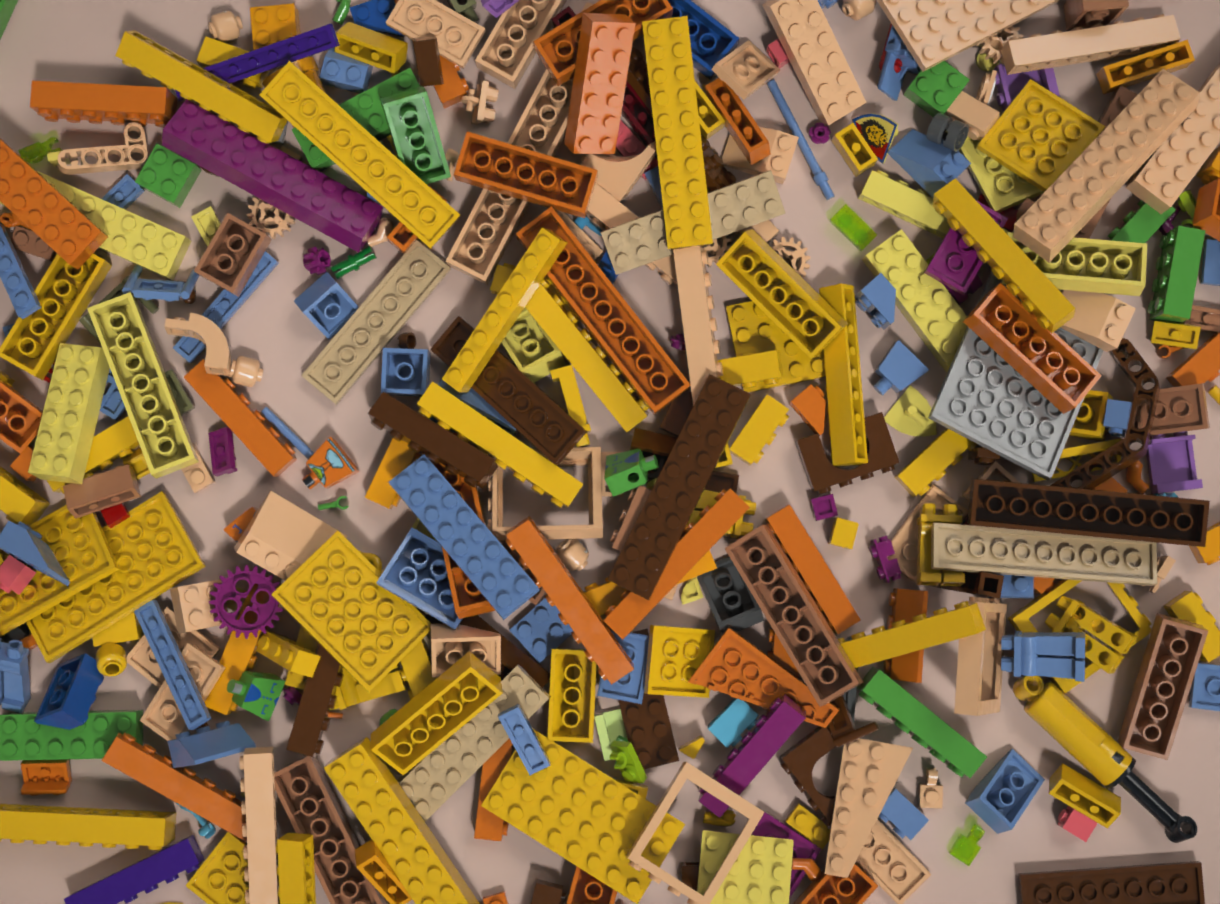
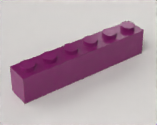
M786 694L781 699L777 697L769 707L771 709L766 716L763 714L755 723L757 727L752 733L748 731L743 736L741 746L738 749L733 748L727 756L728 761L724 765L720 764L715 769L712 779L737 795L743 792L806 718V710ZM702 788L699 789L700 796L698 801L719 818L730 807Z

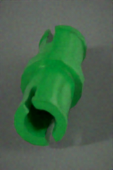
M371 246L354 255L349 254L347 259L331 266L332 272L340 268L342 269L334 274L335 277L339 279L353 270L358 271L360 266L376 259L375 253L367 257L365 256L373 251Z

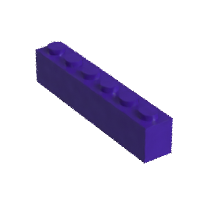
M192 835L64 898L66 904H117L124 900L125 904L137 899L138 893L145 891L147 894L159 888L158 883L164 880L168 884L178 879V873L184 870L188 874L200 868L199 863L204 860V857Z

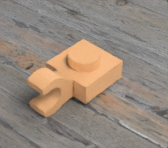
M1170 556L1157 557L1158 584L1152 586L1149 592L1155 593L1158 590L1161 580L1165 579L1176 560Z
M926 768V784L919 783L918 806L920 808L942 809L943 785L937 784L938 770L936 768Z

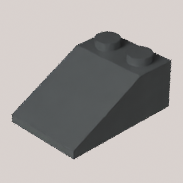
M730 557L715 562L717 569L697 576L721 635L724 634L728 627L738 632L764 621L761 608Z

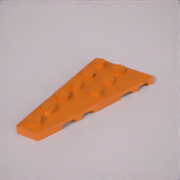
M730 627L727 628L688 680L689 683L698 684L710 690L719 691L731 697L767 708L770 707L777 697L781 699L786 694L806 710L804 721L824 728L828 726L839 711V708L831 702L819 707L806 683Z

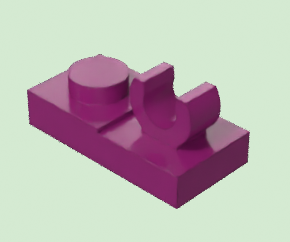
M224 427L208 433L213 475L220 476L236 472L232 430L229 427Z

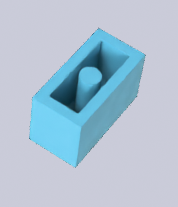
M734 698L707 726V729L727 748L730 745L734 747L742 739L741 733L746 728L751 730L755 726L756 718L759 715L745 701Z

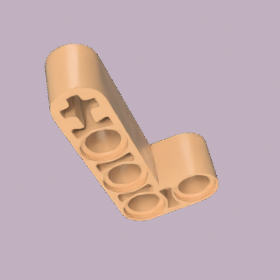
M135 122L126 125L123 134L124 145L63 150L58 155L57 166L62 173L68 175L140 169L144 166L148 157L144 128ZM136 131L140 137L132 139L128 136V133ZM135 152L140 153L143 159L135 161L131 158V154ZM116 154L120 157V161L113 163L108 159V156ZM93 156L97 159V163L88 164L85 158ZM78 157H81V165H78ZM66 158H69L71 162L70 166H67L65 162Z

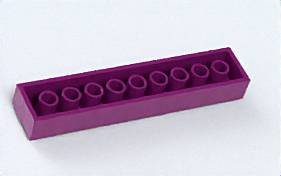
M187 99L163 129L162 146L358 253L379 224L383 206L270 144L261 142L257 137L240 130L237 126L220 119L215 114Z

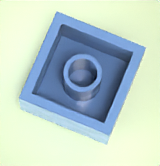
M383 348L381 393L385 392L393 396L422 397L429 387L430 351L428 349Z

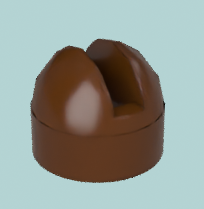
M412 332L402 333L397 338L399 340V344H397L399 348L414 349L416 346V337Z

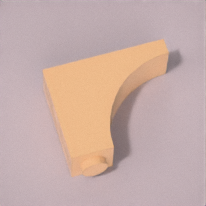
M656 141L649 144L643 152L633 156L583 154L580 159L581 165L598 170L596 183L620 202L628 196L656 156Z

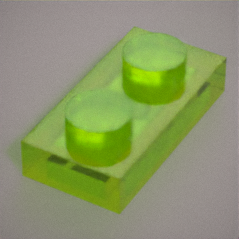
M846 204L829 221L861 252L878 235Z

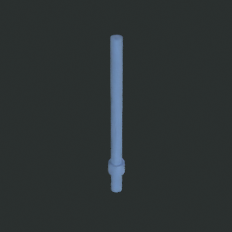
M769 81L767 85L792 134L799 137L797 143L814 174L813 179L816 185L820 186L826 200L832 199L835 196L827 182L829 179L826 173L822 172L776 81Z

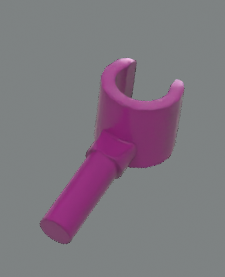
M1176 206L1174 213L1159 228L1163 235L1174 229L1171 221L1174 220L1181 210L1179 206Z

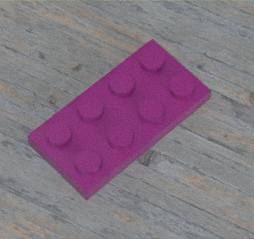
M977 201L994 221L1003 228L1008 218ZM950 227L924 273L959 294L964 295L983 262L978 258L977 251L972 246L969 247L965 244L959 231H954Z

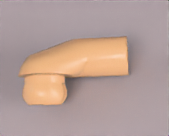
M384 217L379 220L377 233L371 235L367 240L369 246L373 247L387 241V236L393 230V223L389 218Z

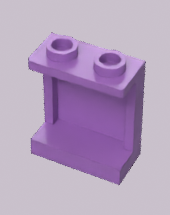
M997 64L994 68L997 71L995 77V85H997L998 89L997 103L999 106H1002L1003 112L1030 79L1058 97L1060 96L1053 68L1007 75L1003 64Z
M1187 431L1175 432L1174 437L1166 438L1165 434L1151 435L1152 440H1149L1146 452L1151 494L1203 488L1202 479L1197 480L1192 440L1196 439L1195 435H1188Z

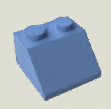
M335 47L329 49L324 57L319 77L323 85L359 94L368 90L373 66L334 52Z
M328 272L324 273L294 300L300 310L328 340L345 325L359 308Z

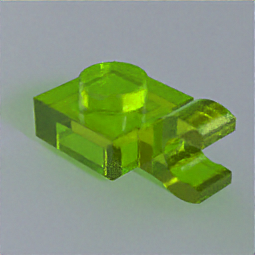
M51 137L43 143L37 142L18 151L26 162L38 163L48 153L63 150L61 148L52 149L53 144L59 142L56 137Z
M974 824L967 837L963 834L959 835L949 853L970 866L981 849V846L976 843L982 838L985 831Z

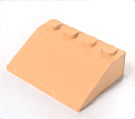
M270 490L234 549L236 553L286 581L337 529ZM340 532L345 538H347V535Z

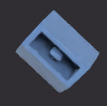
M880 273L855 296L857 300L855 303L863 312L867 311L872 316L870 320L877 328L882 327L885 330L894 322L896 289Z

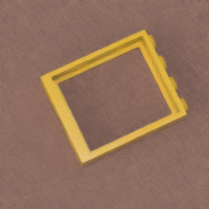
M1062 579L1048 593L1044 592L1007 619L1016 631H1022V633L1038 632L1029 618L1082 580ZM1106 582L1139 628V630L1133 633L1138 636L1133 643L1135 645L1151 633V622L1145 614L1141 615L1136 608L1138 607L1136 600L1131 595L1128 596L1126 594L1124 584ZM1093 662L1085 667V679L1101 668ZM1049 677L1064 694L1081 683V681H1075V679Z

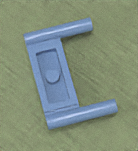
M136 265L127 279L122 293L131 292L134 294V298H142L144 300L161 299L172 302L175 300L179 301L180 297L188 299L199 275L193 269L186 283L181 281L138 279L143 269L141 266Z

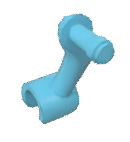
M180 805L181 809L190 812L199 821L202 827L198 830V833L201 836L209 839L215 834L216 829L210 822Z

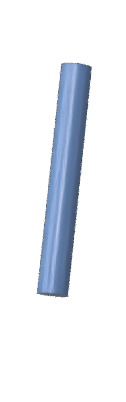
M268 407L261 411V414L307 459L314 454Z

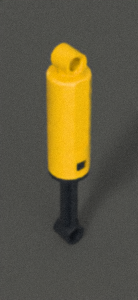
M1024 676L1014 683V695L1021 701H1027L1024 711L1107 789L1120 784L1165 826V834L1170 841L1179 843L1196 836V822L1189 816L1177 814L1131 771L1136 760L1053 682L1044 684L1040 676Z

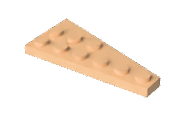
M860 738L843 745L824 874L848 878L913 750L912 747Z

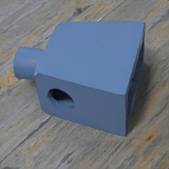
M898 340L892 345L875 370L881 379L873 387L882 396L890 388L898 393L928 372L929 369Z

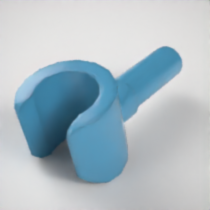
M587 216L585 219L577 217L574 220V223L581 230L587 226L602 236V230L593 225Z

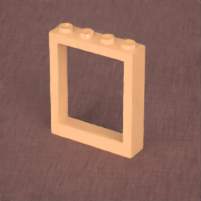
M574 447L558 465H588L589 525L537 526L546 540L603 538L601 447ZM537 448L533 449L534 451L548 459L540 450H538ZM498 466L493 473V478H490L488 481L489 492H492V498H488V511L492 512V519H488V529L498 541H505L507 538L506 532L512 527H503V469Z
M969 597V605L978 604L986 630L959 639L954 714L980 716L1000 712L1003 674L1001 658L1002 656L1004 657V650H1001V638L1005 635L1007 604L1000 603V599Z
M683 762L627 853L626 858L630 860L628 865L639 872L642 868L650 872L648 875L650 879L658 884L661 881L669 885L667 890L678 897L681 893L689 898L687 901L689 904H710L763 816L764 811L688 762ZM687 779L749 819L704 895H701L641 856Z

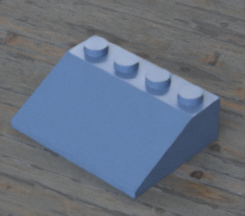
M411 527L376 584L456 630L462 619H459L455 613L442 546L437 541Z

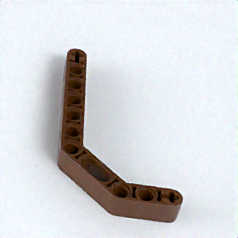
M1122 338L1118 348L1112 350L1115 361L1136 388L1125 438L1050 486L1074 488L1071 486L1074 480H1082L1083 484L1078 488L1094 489L1146 454L1160 386L1157 376L1128 339ZM1119 350L1127 351L1128 358L1126 359L1123 352H1119ZM1134 365L1141 366V369L1137 372L1130 371V368ZM1147 382L1155 384L1151 389H1144L1143 385ZM1143 403L1149 404L1150 410L1146 426L1141 429L1135 428L1134 424L1138 407ZM1135 442L1142 444L1138 450L1130 449V445ZM1114 455L1122 456V459L1117 463L1110 461ZM1095 467L1103 469L1099 475H1092L1091 470Z

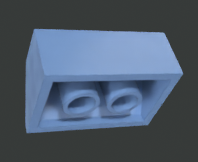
M229 721L216 723V728L210 729V726L197 728L196 734L190 735L189 731L175 734L176 739L168 741L173 768L201 764L243 752L245 748L256 747L254 741L239 723L230 724Z

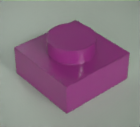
M833 494L810 499L815 521L838 516Z

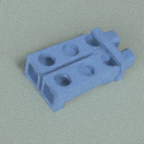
M1015 631L1014 635L1002 636L1001 650H1014V657L1002 656V671L1014 672V677H1021V675L1045 676L1085 682V632L1022 633V631Z
M0 638V705H2V709L22 713L31 698L27 658L29 648L23 647L22 641L11 640L9 643L1 642Z

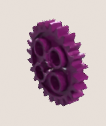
M245 565L244 571H241L239 566H236V573L234 574L228 569L227 574L229 577L225 578L220 575L222 583L213 584L218 590L210 592L211 595L215 596V600L209 601V604L215 605V608L210 613L218 614L213 621H222L220 629L225 626L229 627L227 630L228 635L233 630L236 631V638L240 636L241 632L244 633L245 639H248L251 632L256 638L258 630L266 634L265 626L268 625L273 628L274 625L271 620L279 621L280 618L276 615V612H283V609L278 607L279 603L271 596L280 583L275 582L272 584L271 580L274 575L265 577L266 569L258 573L257 566L253 568V571H249L248 565ZM242 579L249 583V589L244 593L236 589V583ZM255 583L258 584V588L251 598L253 605H248L240 619L236 620L235 616L243 604L240 600L241 597L246 598ZM259 591H266L269 594V601L267 603L261 604L256 600V594ZM227 600H234L237 603V610L230 613L225 610L224 604ZM246 612H256L258 615L257 621L252 624L247 623L244 619Z

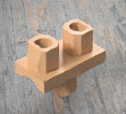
M482 81L481 84H477L476 94L474 89H469L468 96L461 97V102L467 104L466 111L472 112L473 110L471 124L491 123L495 119V110L485 108L486 101L494 103L497 101L499 90L489 86L488 81Z

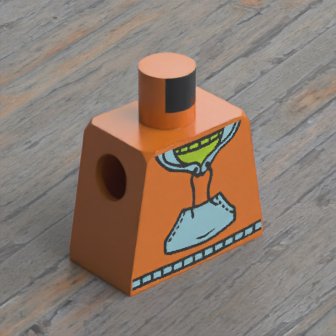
M329 437L306 462V465L312 472L305 476L302 481L310 490L318 483H321L328 489L358 473L359 469L333 437Z

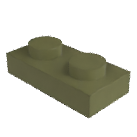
M170 369L165 372L181 416L193 410L195 406L174 370Z

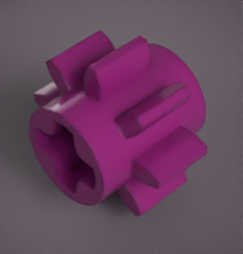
M316 246L309 248L308 253L303 255L304 267L310 271V274L317 273L320 275L326 273L325 268L331 266L330 255L323 247L319 249Z

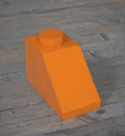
M810 384L789 405L809 428L820 436L824 433L826 400L823 397L825 394L817 385L813 387Z

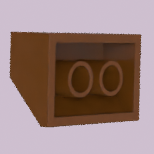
M635 428L630 450L640 449L644 458L655 455L659 468L648 471L646 482L648 483L659 477L677 437Z

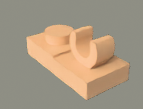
M192 443L199 462L181 470L193 492L197 493L215 483V480L196 446Z

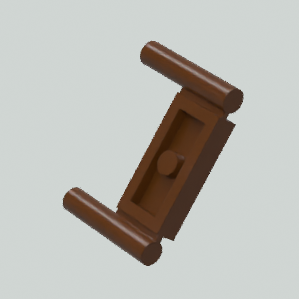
M843 695L831 701L832 704L839 708L838 713L828 724L837 747L879 730L876 721L856 729Z

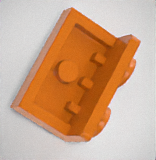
M69 759L22 760L21 762L24 781L21 788L22 795H60L67 793L72 782Z

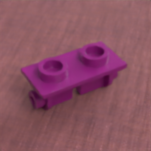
M886 535L879 537L878 543L876 539L870 540L872 545L869 546L872 558L877 559L879 566L876 567L879 579H883L884 583L890 582L889 577L892 578V581L900 579L902 572L897 558L888 560L887 557L895 554L891 539H888Z

